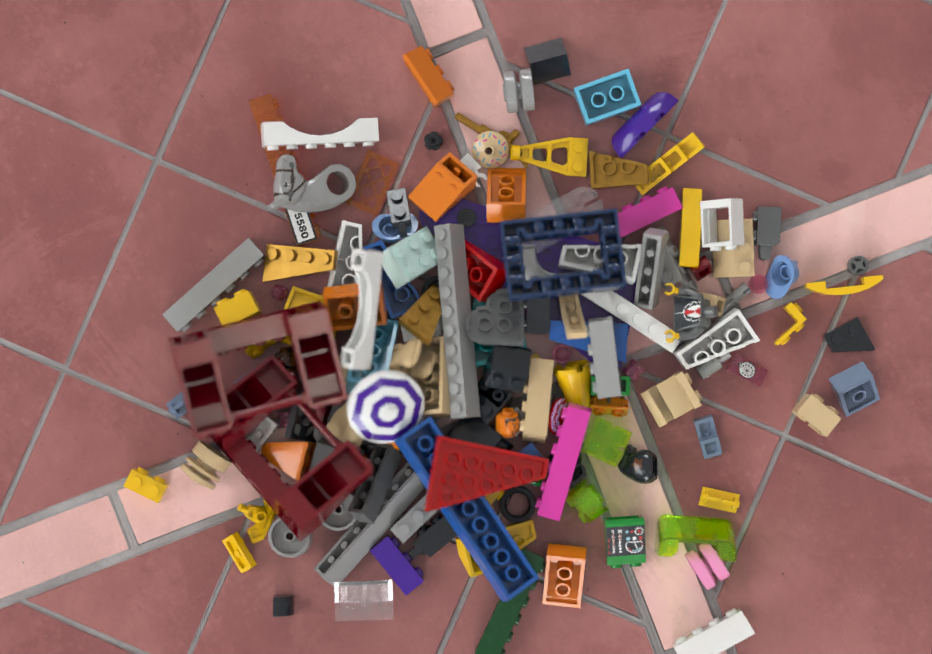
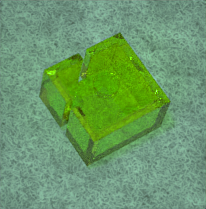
M596 416L580 451L616 468L623 454V451L619 450L620 446L626 448L632 432L617 425L612 428L613 423Z

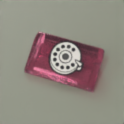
M735 352L725 368L758 387H761L768 371Z

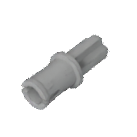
M744 282L732 293H728L729 296L726 298L722 315L726 314L736 304L739 305V301L752 292Z

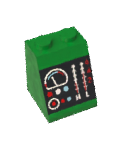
M642 515L603 518L606 564L611 565V568H622V564H630V567L642 566L641 563H646L644 517Z

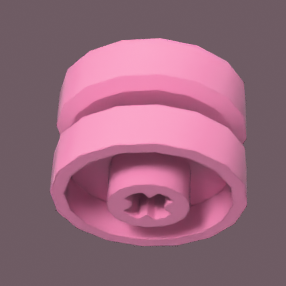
M706 540L699 545L702 558L694 550L689 551L684 556L708 591L716 586V582L711 575L712 573L720 581L730 577V574L718 552Z

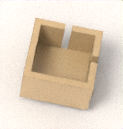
M805 394L791 412L803 422H809L807 425L818 434L827 437L841 420L838 416L839 412L832 406H825L823 404L824 400L817 394Z

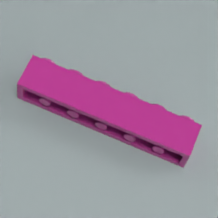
M571 402L568 407H564L561 418H564L563 426H558L556 436L559 437L558 444H553L551 454L554 455L553 461L548 463L547 473L549 475L547 480L543 479L540 489L544 491L542 498L538 497L535 506L538 509L537 515L560 521L592 408Z

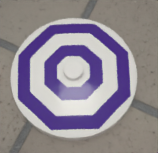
M393 370L376 372L361 380L351 392L347 402V417L353 430L364 440L378 444L395 442L394 440L419 424L424 413V396L416 381L407 374Z

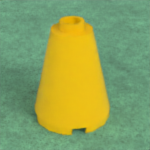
M587 360L569 361L564 367H561V364L553 368V373L568 405L571 402L590 407V361L588 363Z

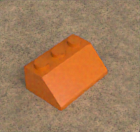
M420 46L402 55L404 63L434 108L454 96L452 92L455 90L449 80H444L442 77L444 72L439 64L434 65L431 60L434 57L428 48L424 50Z

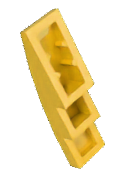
M692 132L648 166L649 185H638L635 187L641 195L645 194L705 147L704 144Z
M683 188L682 190L683 208L681 209L679 232V266L698 268L701 237L700 201H702V189Z

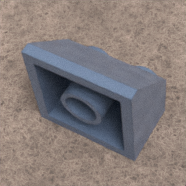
M863 361L829 378L832 391L846 417L880 400L874 377Z

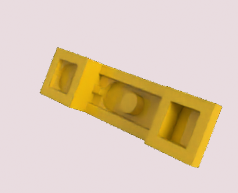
M883 275L861 277V285L826 289V281L806 283L804 288L824 295L853 294L876 285L883 280Z

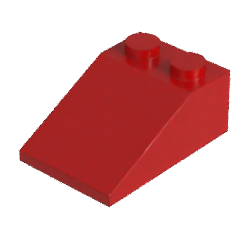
M465 240L469 293L478 301L486 302L491 294L502 288L506 280L504 264L499 259Z

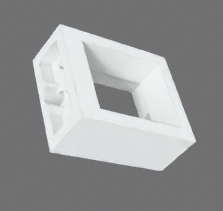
M728 198L700 201L702 248H710V251H722L721 247H725V250H736L737 246L744 245L743 199ZM729 208L730 241L718 242L716 209Z

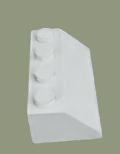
M733 608L725 613L726 616L719 619L716 617L708 622V626L704 628L700 626L691 631L692 634L690 636L679 637L672 646L677 654H719L754 635L755 632L740 609L736 610Z

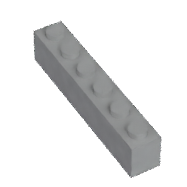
M248 238L162 315L177 332L182 330L186 332L193 325L191 322L196 317L199 320L207 313L206 308L210 305L215 306L221 300L220 296L224 292L228 294L236 287L234 284L239 279L243 281L250 275L248 271L252 267H259L264 262L263 258L265 255Z

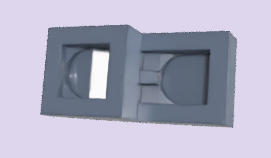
M707 415L693 419L704 459L722 455L713 416Z

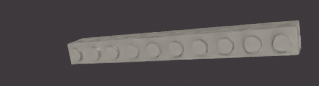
M450 223L434 226L451 419L481 417L474 342L469 339L465 327L467 316L471 313L464 227L462 224Z

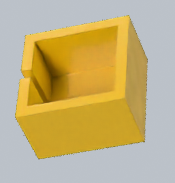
M246 289L234 293L235 297L230 300L229 298H224L218 301V306L214 307L222 325L245 318L248 319L262 312L253 292L246 291Z

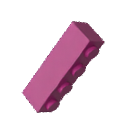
M667 186L657 190V195L651 197L649 194L639 199L641 203L635 206L633 203L622 207L623 211L618 213L621 238L682 209L683 207L674 188L668 189Z

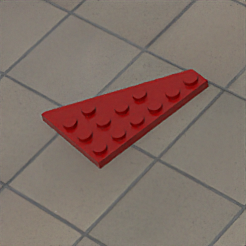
M437 436L424 512L434 511L544 479L547 476L549 459Z

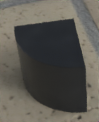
M275 595L273 597V617L294 615V595Z

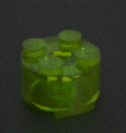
M584 479L567 493L568 497L566 498L568 504L572 508L576 507L579 511L578 516L584 524L587 521L592 523L609 510L608 505L604 507L602 504L605 500L592 484L589 486L586 484L588 482L587 479Z

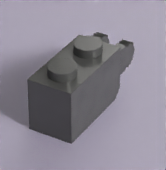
M758 206L756 211L753 210L752 218L753 222H755L753 241L754 246H758V258L760 260H768L772 253V247L780 242L782 207Z

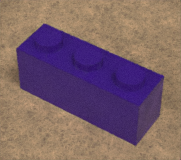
M387 535L372 547L370 552L402 592L408 595L424 582L423 576L425 574L418 566L415 568L412 565L411 561L413 559L406 551L403 553L400 550L398 540L394 536L391 538Z

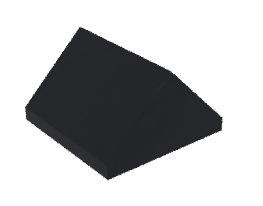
M561 38L524 48L534 85L571 75L567 53Z

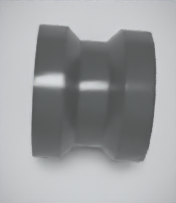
M854 256L847 263V269L853 275L864 274L869 267L867 259L863 256Z

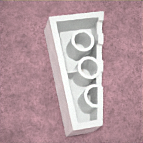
M733 308L714 321L709 328L704 329L698 337L688 340L676 348L673 354L683 368L690 369L713 358L756 343L760 339L740 310Z

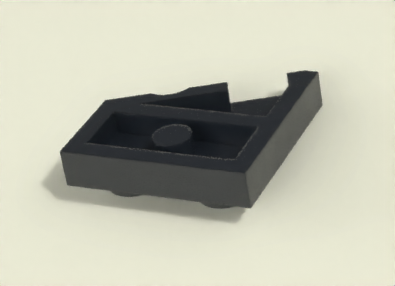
M858 317L823 335L832 352L875 350Z

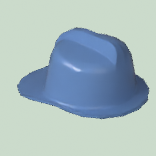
M411 213L412 224L406 227L408 236L414 234L418 229L417 218ZM390 214L379 215L372 222L374 234L383 242L391 244L404 239L400 238L399 228L394 229L392 226Z
M778 255L774 258L764 281V288L769 297L773 299L784 297L791 284L797 281L799 277L797 261L790 260L784 255Z

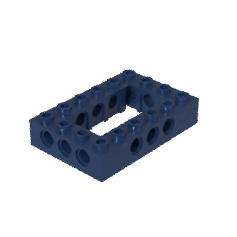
M617 208L500 221L499 227L509 302L626 288L627 283ZM598 234L603 270L593 269L592 272L583 273L575 271L573 274H554V276L540 278L539 276H533L526 280L522 242Z

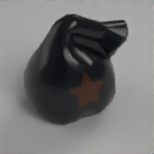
M627 444L625 445L624 455L618 464L619 471L637 483H652L658 476L657 456L649 450L641 449L637 451V448Z

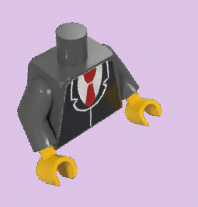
M671 283L665 284V286L673 288L672 292H664L666 295L677 294V296H674V331L666 330L664 333L665 335L671 334L673 338L666 339V342L673 343L675 339L679 341L695 339L704 329L710 327L711 317L719 315L718 307L716 305L710 306V300L704 299L703 294L693 288L681 286L675 288Z

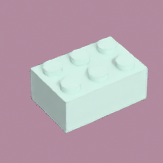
M427 226L383 251L382 267L396 289L437 266L435 239Z

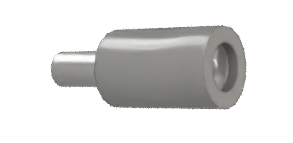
M727 353L719 358H713L700 364L695 369L702 380L720 370L722 368L721 364L730 359L731 355Z

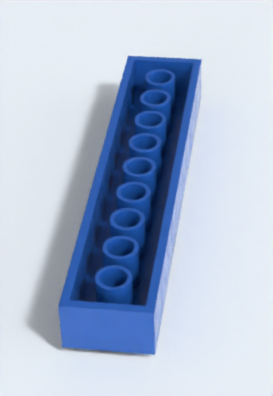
M431 416L394 440L427 490L436 437L443 436ZM484 496L440 509L502 601H509L539 579Z

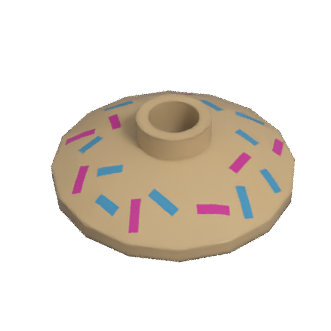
M485 131L475 138L471 151L473 158L479 165L484 168L493 169L505 163L509 156V145L505 137L500 133ZM487 147L492 149V154L486 152Z

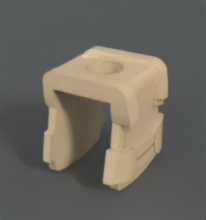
M417 337L408 340L404 345L401 343L395 344L389 370L405 373L413 379H424L431 374L435 353L427 350L420 355L422 341Z

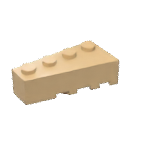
M531 358L528 382H526L523 393L527 394L526 401H522L521 412H525L524 420L520 421L519 430L523 431L522 441L545 443L554 360Z

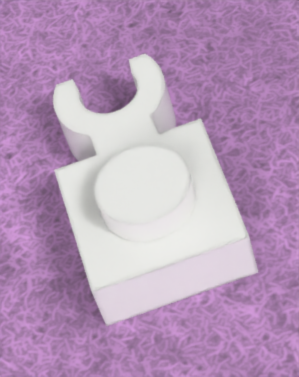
M467 153L460 161L473 171L478 178L482 177L487 181V176L478 172L481 166Z

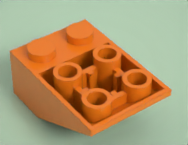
M449 152L436 163L408 198L437 222L475 188L478 176Z

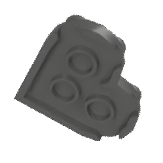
M507 289L496 290L495 293L487 298L486 306H479L468 314L465 327L469 339L472 342L484 345L523 346V301L509 302Z

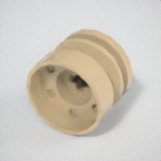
M199 440L192 449L197 459L188 456L186 460L192 466L183 463L180 468L194 482L213 490L216 484L210 479L217 482L221 480L215 473L216 470L225 473L232 462L217 449Z

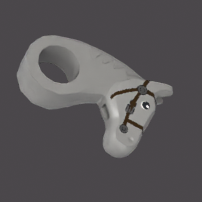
M288 154L282 155L277 159L273 185L274 201L266 206L267 210L282 207L296 212L315 213L332 209L353 195L356 188L355 176L349 168L336 164L324 168L307 182L297 170L295 157ZM330 174L339 176L343 182V190L340 195L333 194L327 187V178Z

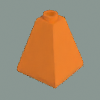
M317 442L266 443L261 448V454H264L271 464L292 478L299 480L310 470Z

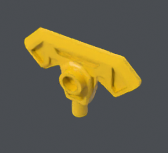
M264 499V506L254 504L246 506L240 503L237 507L238 511L243 512L247 518L255 523L247 529L250 541L253 544L265 538L276 515Z

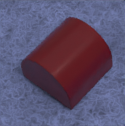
M705 255L699 258L698 268L689 267L697 281L713 272L711 263Z

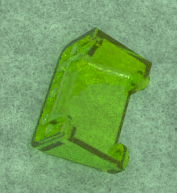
M668 514L658 518L654 550L658 556H674L678 552L679 542L711 544L712 547L717 548L719 558L724 561L736 562L737 548L734 528L729 520Z

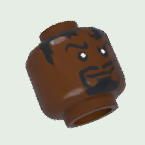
M291 347L280 348V351L275 353L274 356L276 358L279 357L284 362V368L288 372L292 371L296 374L298 367L293 350H291Z

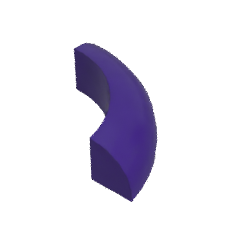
M657 92L652 95L614 133L612 146L616 153L623 158L679 100L666 92Z

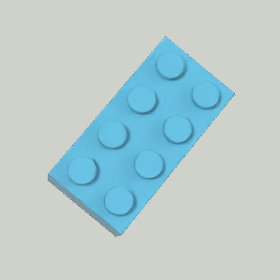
M387 319V325L375 326L371 369H349L346 380V392L351 393L355 386L367 376L389 370L393 347L398 338V321Z

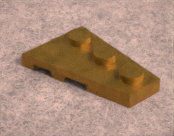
M589 151L592 190L649 185L647 164Z
M432 285L398 321L399 325L420 339L428 347L442 313L440 290Z

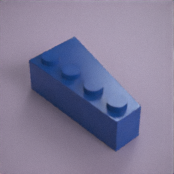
M382 240L364 246L362 249L383 252L387 248ZM382 267L381 280L388 319L391 320L404 315L420 296L410 282L396 289Z
M550 320L549 340L588 351L587 344H591L590 336L567 339L563 321ZM613 323L617 360L626 362L628 324Z

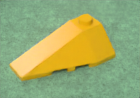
M533 519L504 525L520 550L537 538ZM455 538L459 557L469 576L475 577L483 574L460 538Z

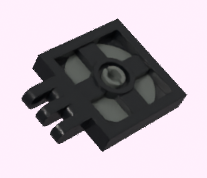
M296 404L292 405L285 437L316 443L313 437L314 424Z

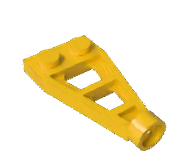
M568 137L524 146L511 145L510 160L522 161L564 176L586 177L588 138ZM562 147L567 149V163L565 165L552 161L551 154L554 149ZM546 149V161L533 159V150Z

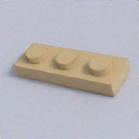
M578 294L558 296L567 339L586 338L587 330Z

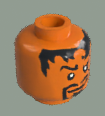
M504 408L502 412L496 415V431L504 438L514 437L520 432V414L514 411L513 408Z

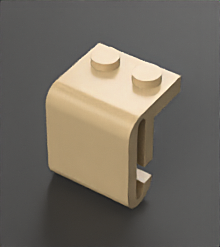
M679 371L640 394L659 427L666 425L667 422L680 417L692 409L702 406L700 403L702 397L697 390L693 391L690 385L693 382L688 373L684 374L682 371Z

